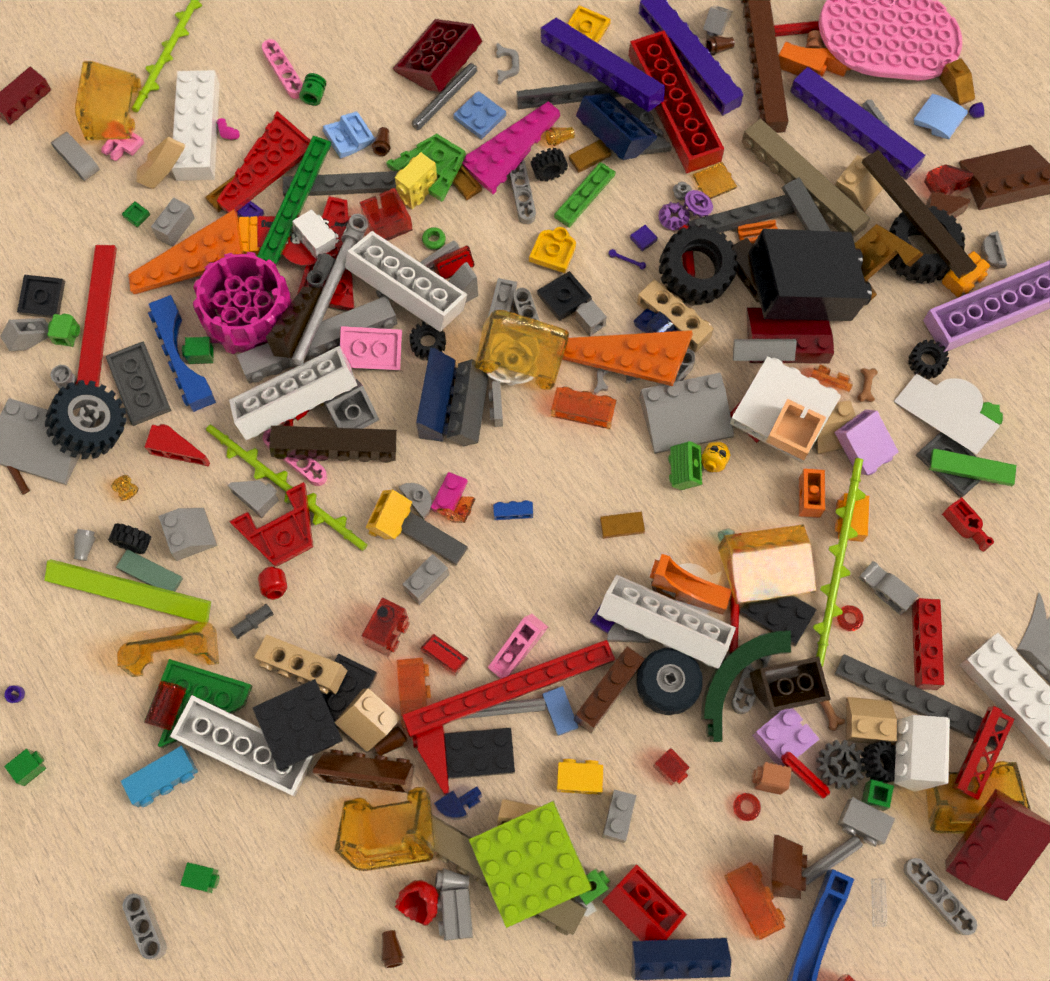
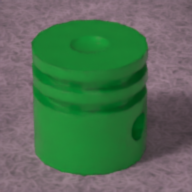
M315 73L306 74L299 98L308 105H319L327 85L326 80Z

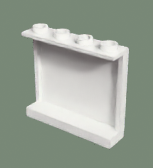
M767 356L733 414L730 424L803 463L804 460L766 442L786 400L789 399L805 407L800 416L803 419L808 409L826 417L817 435L818 437L841 395L834 388L819 384V381L815 378L802 375L798 369L789 368L783 365L779 359Z

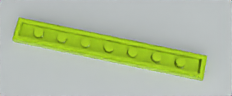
M53 559L47 561L44 581L202 623L208 622L211 601Z

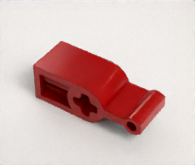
M962 497L942 513L944 518L962 537L972 538L979 545L981 551H986L994 544L993 538L988 537L982 530V519Z

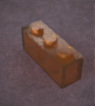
M557 387L551 408V417L611 429L617 400L607 395H593L589 391L579 392L574 391L570 387Z
M423 657L397 660L401 726L403 729H406L402 715L428 706L427 698H431V687L426 685V677L430 676L429 664L424 663Z
M749 862L724 875L757 940H762L785 928L783 923L785 917L779 908H775L772 902L774 899L773 894L768 886L764 887L760 879L763 876L757 865L753 866L752 862Z

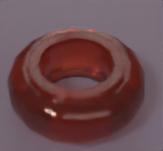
M846 605L841 608L843 611L842 615L837 616V622L840 627L847 631L858 630L864 621L861 610L853 605ZM846 613H851L855 616L856 622L854 624L848 623L845 620Z
M742 793L734 800V813L743 821H752L761 812L760 801L753 794ZM744 800L750 801L753 804V811L749 814L744 813L741 809V803Z

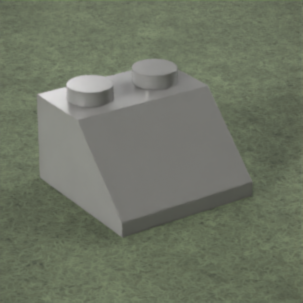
M357 379L358 386L335 396L332 400L323 402L337 428L363 429L379 420L363 385Z
M178 508L159 516L170 552L177 561L217 546L204 508Z

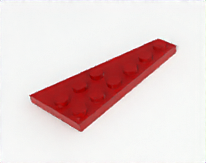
M278 111L274 114L272 122L266 126V131L262 137L257 139L245 157L241 168H238L235 172V177L231 183L226 185L216 200L218 206L226 213L234 209L237 212L302 160L311 140Z
M328 196L322 216H334L338 223L348 222V201ZM336 216H345V221H339ZM334 226V227H333V228H339V229H341L342 232L344 233V229H343L342 227H340V226ZM341 247L334 248L328 254L336 260ZM315 264L306 265L298 293L303 287H308L307 274L313 270ZM345 268L328 307L349 311L354 309L352 272Z

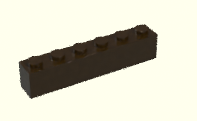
M271 426L269 449L271 457L276 459H286L287 457L299 460L316 458L321 461L328 459L348 461L352 459L361 462L379 460L380 462L387 463L396 461L397 430Z

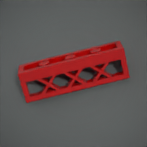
M995 706L987 708L952 788L979 800L1015 720L1014 718L1002 713V710ZM999 717L1006 720L1004 729L996 732L995 726ZM993 736L996 747L994 750L987 752L985 748L990 737ZM984 756L987 767L984 771L977 772L976 768L979 761ZM972 777H975L978 783L975 793L967 790Z

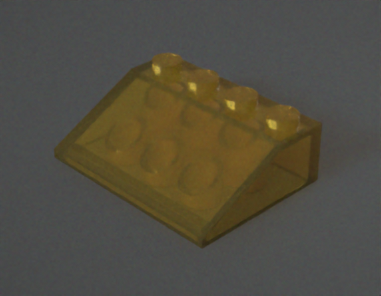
M804 524L725 535L718 545L736 604L808 594L817 591L811 544Z

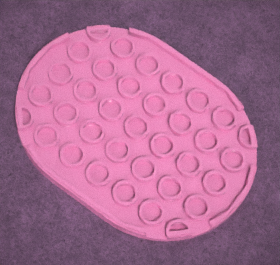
M827 0L819 16L820 34L832 55L847 67L870 76L906 80L933 79L942 74L946 64L957 60L962 48V35L956 19L951 17L946 11L947 8L938 0Z

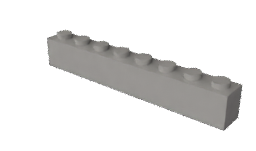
M388 297L379 298L322 321L304 361L311 360L340 346L341 326L391 329L397 325L396 314ZM268 343L237 355L248 383L259 382L264 377L277 375L289 367L299 366L291 361L292 358L273 356Z

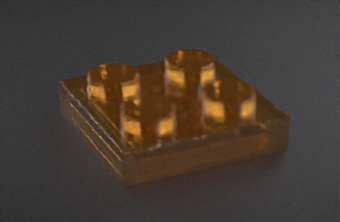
M824 365L814 366L811 372V377L850 392L853 386L849 375L838 372V375L831 373V368Z

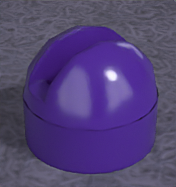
M982 102L975 103L970 107L969 114L971 117H984L985 112Z
M12 685L5 690L4 696L9 703H18L23 700L25 691L21 686ZM13 690L16 691V692H18V693H19V696L16 695V694H13V693H12Z

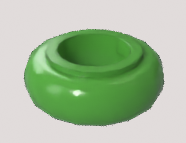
M436 227L427 229L422 235L424 246L431 250L440 249L446 241L444 232ZM431 236L439 237L435 242L429 240Z

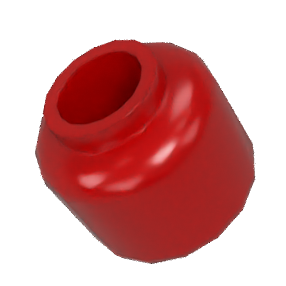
M267 567L258 575L260 593L264 597L272 600L278 599L287 591L286 576L282 569Z

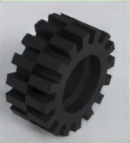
M547 148V151L542 150L541 154L537 153L536 157H533L531 161L534 175L540 181L545 180L546 182L549 179L554 180V177L559 178L560 174L563 175L568 169L563 151L557 148L552 150Z
M422 322V326L418 323L416 329L413 328L411 330L412 334L410 333L409 336L410 346L416 357L420 355L422 360H424V357H427L428 361L430 348H435L441 352L445 351L446 336L443 330L439 332L432 326L426 325L425 322ZM430 335L436 341L431 346H423L420 343L421 338Z
M931 339L929 342L927 340H923L922 343L919 342L909 355L910 359L908 361V364H912L910 366L911 371L915 369V375L920 373V376L923 378L926 375V379H930L932 376L935 378L940 375L949 361V357H947L948 351L943 352L945 346L943 345L940 348V342L937 341L936 344H933L934 340ZM929 354L933 356L936 363L934 365L926 364L921 359V355Z
M116 523L113 526L108 541L119 548L128 549L138 554H145L151 536L142 530H138V528Z
M889 741L867 745L863 749L864 752L861 753V756L864 758L860 759L861 763H864L862 770L867 771L865 776L867 778L871 777L870 780L882 783L895 781L896 746H891ZM880 758L883 761L884 768L881 765Z

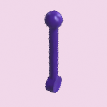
M614 249L609 250L608 255L611 258H620L639 266L642 270L646 268L645 262H637L616 253Z

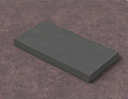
M144 341L106 356L133 426L172 411Z

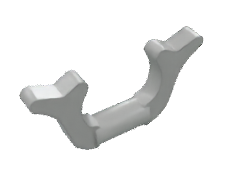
M497 43V57L510 56L512 58V68L510 70L497 71L499 76L498 84L500 85L505 79L517 75L520 68L518 52L513 49L504 48Z
M599 368L597 372L598 384L593 392L595 395L601 390H608V386L603 381V376L612 371ZM626 375V383L629 384L632 380H640V378Z

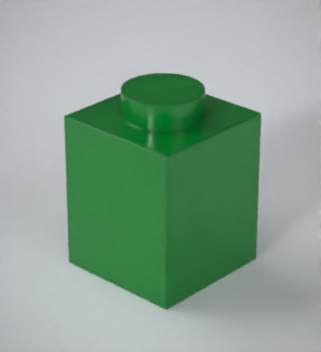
M186 337L185 345H182V355L189 364H212L214 344L210 337Z
M27 748L4 766L14 781L22 786H26L47 769L42 763L45 761L43 756L37 750L33 752Z
M875 780L866 782L862 802L877 810L885 811L889 809L894 785Z
M187 862L180 886L212 893L213 889H216L220 876L217 875V869Z

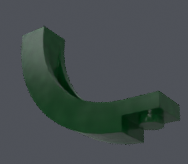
M791 631L767 633L749 640L734 649L723 659L720 668H716L706 687L701 708V720H710V724L706 725V735L710 737V742H723V705L728 689L736 676L746 666L759 658L791 653Z

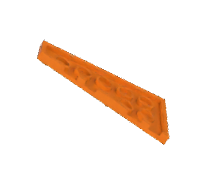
M235 209L129 274L130 291L133 294H138L201 276L205 272L204 267L224 258V254H244L238 215Z
M690 330L565 338L559 352V357L563 360L673 386L693 332Z

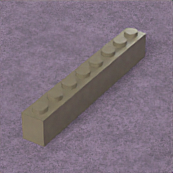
M761 118L744 131L742 138L744 147L751 150L758 160L764 162L785 184L800 177L825 221L834 226L838 232H851L854 238L866 228L870 217Z
M428 813L413 839L418 841L416 845L426 851L432 849L437 852L436 857L446 863L450 860L457 865L456 869L465 875H468L470 872L476 876L475 880L485 887L488 886L469 839L471 837L435 815ZM572 898L536 914L535 917L544 923H547L548 920L556 925L555 929L566 936L568 933L573 935L588 907Z

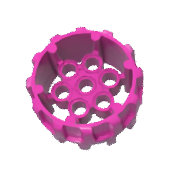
M247 252V254H224V258L204 267L205 272L200 279L195 281L193 286L197 296L193 301V307L207 336L211 338L213 343L223 345L226 352L230 354L243 353L268 343L266 336L292 303L286 280L283 276H280L276 264L269 259L265 261L257 257L255 253ZM271 291H272V295H273L274 299H272L271 296H270V294L267 293V292H271ZM215 309H217L218 313L221 315L222 320L219 316H217Z

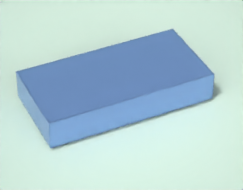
M563 686L542 694L557 736L579 728L577 722L574 721V714Z

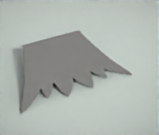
M1038 593L1031 621L1016 650L1050 683V617L1046 619L1044 602L1040 593Z

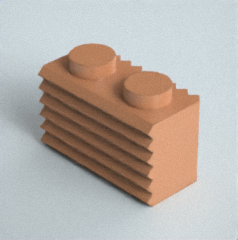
M765 762L762 766H757V769H754L752 774V783H755L754 789L779 795L783 794L789 789L791 767L787 768L786 765L782 767L781 764L779 766L777 764L773 765L772 762L770 764Z

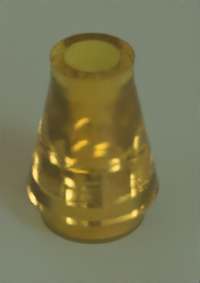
M550 127L549 130H546L545 137L548 145L557 146L569 139H573L575 132L573 127Z

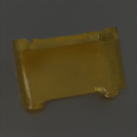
M83 61L75 104V115L86 140L132 138V130H135V121L131 119L129 114L132 92L137 93L138 89L141 88V80L135 73L95 61Z
M494 310L482 327L475 368L481 369L485 373H492L499 367L535 377V383L540 389L551 390L557 380L569 332L563 328L505 310Z
M198 622L136 632L119 648L117 652L118 667L131 677L143 676L145 666L154 663L153 653L186 648L189 653L197 657H204L208 665L219 664L216 629L209 622Z
M997 762L991 771L979 800L952 788L958 772H949L948 784L926 789L929 825L931 831L935 833H965L995 789H998L1026 808L1031 809L1017 762ZM972 777L967 790L975 793L978 783L976 778Z
M415 787L408 791V801L372 807L363 798L344 801L335 851L352 868L359 871H370L431 861L434 857L435 844L429 792L424 787Z

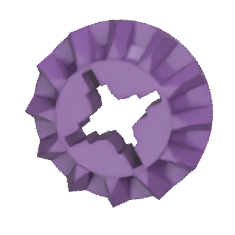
M689 191L684 197V205L688 207L687 211L693 212V216L697 214L700 218L706 217L713 210L711 199L701 191Z
M670 201L669 204H664L659 211V221L667 229L679 230L683 225H687L689 211H687L686 206L680 205L679 202L672 203ZM671 212H672L673 214H675V213L677 212V213H678V216H677V217H675V216H674V217H671Z

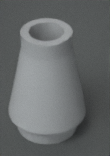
M77 529V533L74 534V559L87 561L89 552L96 539L94 531Z
M444 868L443 870H437L435 888L440 889V892L468 889L469 876Z

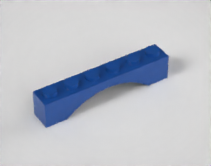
M169 295L149 303L151 309L148 312L152 323L156 322L158 326L155 328V332L159 340L163 339L164 341L161 347L165 355L170 356L171 361H168L172 373H177L178 377L175 378L179 390L183 389L185 393L181 396L186 407L190 405L193 412L215 404L216 400L206 378L188 368L180 358L178 333L182 318L172 296Z
M834 869L826 872L787 981L817 980L828 941L848 899L854 878Z

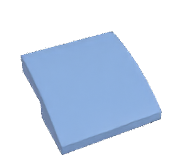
M932 94L914 118V125L931 129L932 135L950 139L968 114V111L945 97Z
M358 112L342 115L339 122L324 125L322 130L328 141H331V145L339 158L347 157L366 148L375 139Z

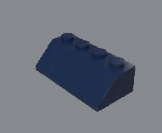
M610 93L583 96L576 117L596 137H599L606 147L614 151L618 158L622 160L636 158L657 139V136Z
M430 348L416 425L419 439L443 442L444 435H447L449 423H447V418L451 412L452 404L450 402L454 393L457 366L455 359L435 348Z
M727 938L632 941V979L635 981L730 977L731 955Z

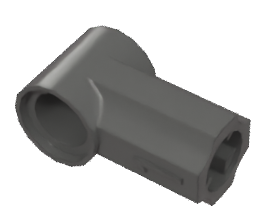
M326 253L319 254L313 270L307 274L309 287L321 288L322 291L335 262L331 255Z

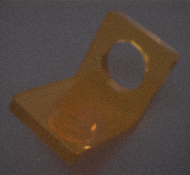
M462 496L455 511L437 508L436 512L451 522L465 523L471 513L475 498Z

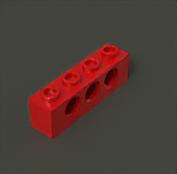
M918 598L912 604L915 687L922 690H938L944 686L941 599Z

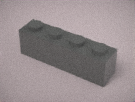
M473 359L458 363L446 437L462 446L473 445L479 442L488 381L485 366Z

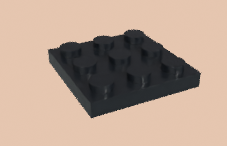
M315 679L252 707L279 771L343 742Z

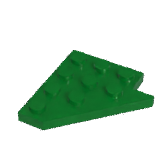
M169 659L144 722L164 728L158 743V747L164 748L178 741L170 736L192 695L231 714L245 707L252 685ZM165 685L184 691L176 713H169L164 708L168 715H175L171 725L151 719Z

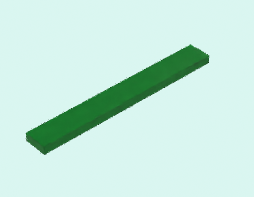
M313 135L257 257L265 261L269 259L277 266L293 231L292 221L299 217L331 147V141Z

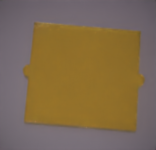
M723 162L693 174V178L698 184V189L710 199L737 189V185L731 177L732 173L728 172Z

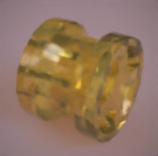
M128 475L120 476L111 485L114 492L119 493L118 497L121 501L131 499L137 494L139 489L135 484L131 483L132 479Z

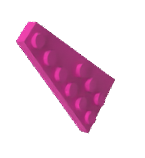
M549 101L467 154L462 165L473 178L494 195L498 185L507 180V175L510 171L515 170L531 151L533 144H537L541 140L540 136L544 131H548L558 120L560 110Z

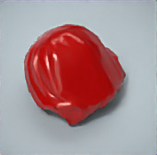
M414 880L399 892L398 899L395 901V908L402 914H405L406 917H409L410 920L426 926L437 915V890L426 881Z

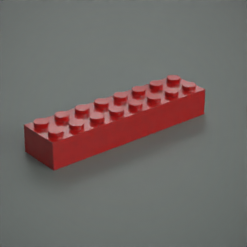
M665 30L630 41L628 56L633 66L665 85L664 101L657 105L655 110L686 173L722 162L725 148Z

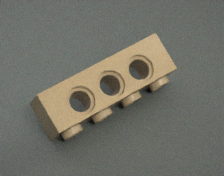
M654 279L638 294L637 304L670 332L692 330L693 336L688 347L695 353L712 337L714 330L712 325L707 320L699 317L693 308L687 307L680 297L669 292L663 283H659ZM657 301H664L665 304H660ZM673 313H678L680 316H674ZM687 326H694L695 329H690Z
M267 634L254 657L260 662L259 666L270 672L272 669L279 671L278 674L287 679H290L291 676L297 678L296 681L302 685L315 679L321 693L326 695L328 692L337 693L347 673V670L340 663ZM282 655H285L284 659L281 662H278V659ZM303 662V666L296 670L298 664ZM322 670V674L315 678V674Z

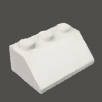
M911 715L897 720L894 784L914 792L948 784L949 718Z

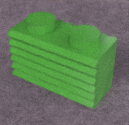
M687 441L670 447L668 459L671 464V474L669 475V481L672 487L685 490L703 484L701 446Z

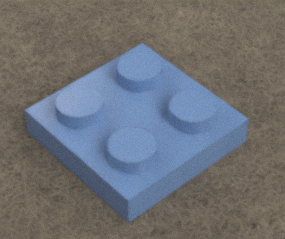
M477 91L453 114V117L482 140L506 117V111Z

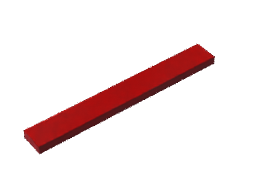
M95 245L77 382L78 380H84L85 385H88L89 381H95L96 387H99L117 251L115 245Z

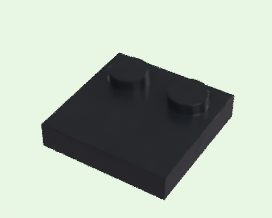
M570 271L537 290L538 296L559 321L574 313L582 303H588L592 300V296Z
M24 275L17 313L53 318L54 314L59 315L65 280L62 278Z

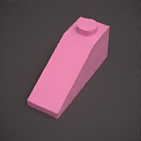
M533 614L524 617L490 663L488 669L500 679L511 675L548 629V626Z

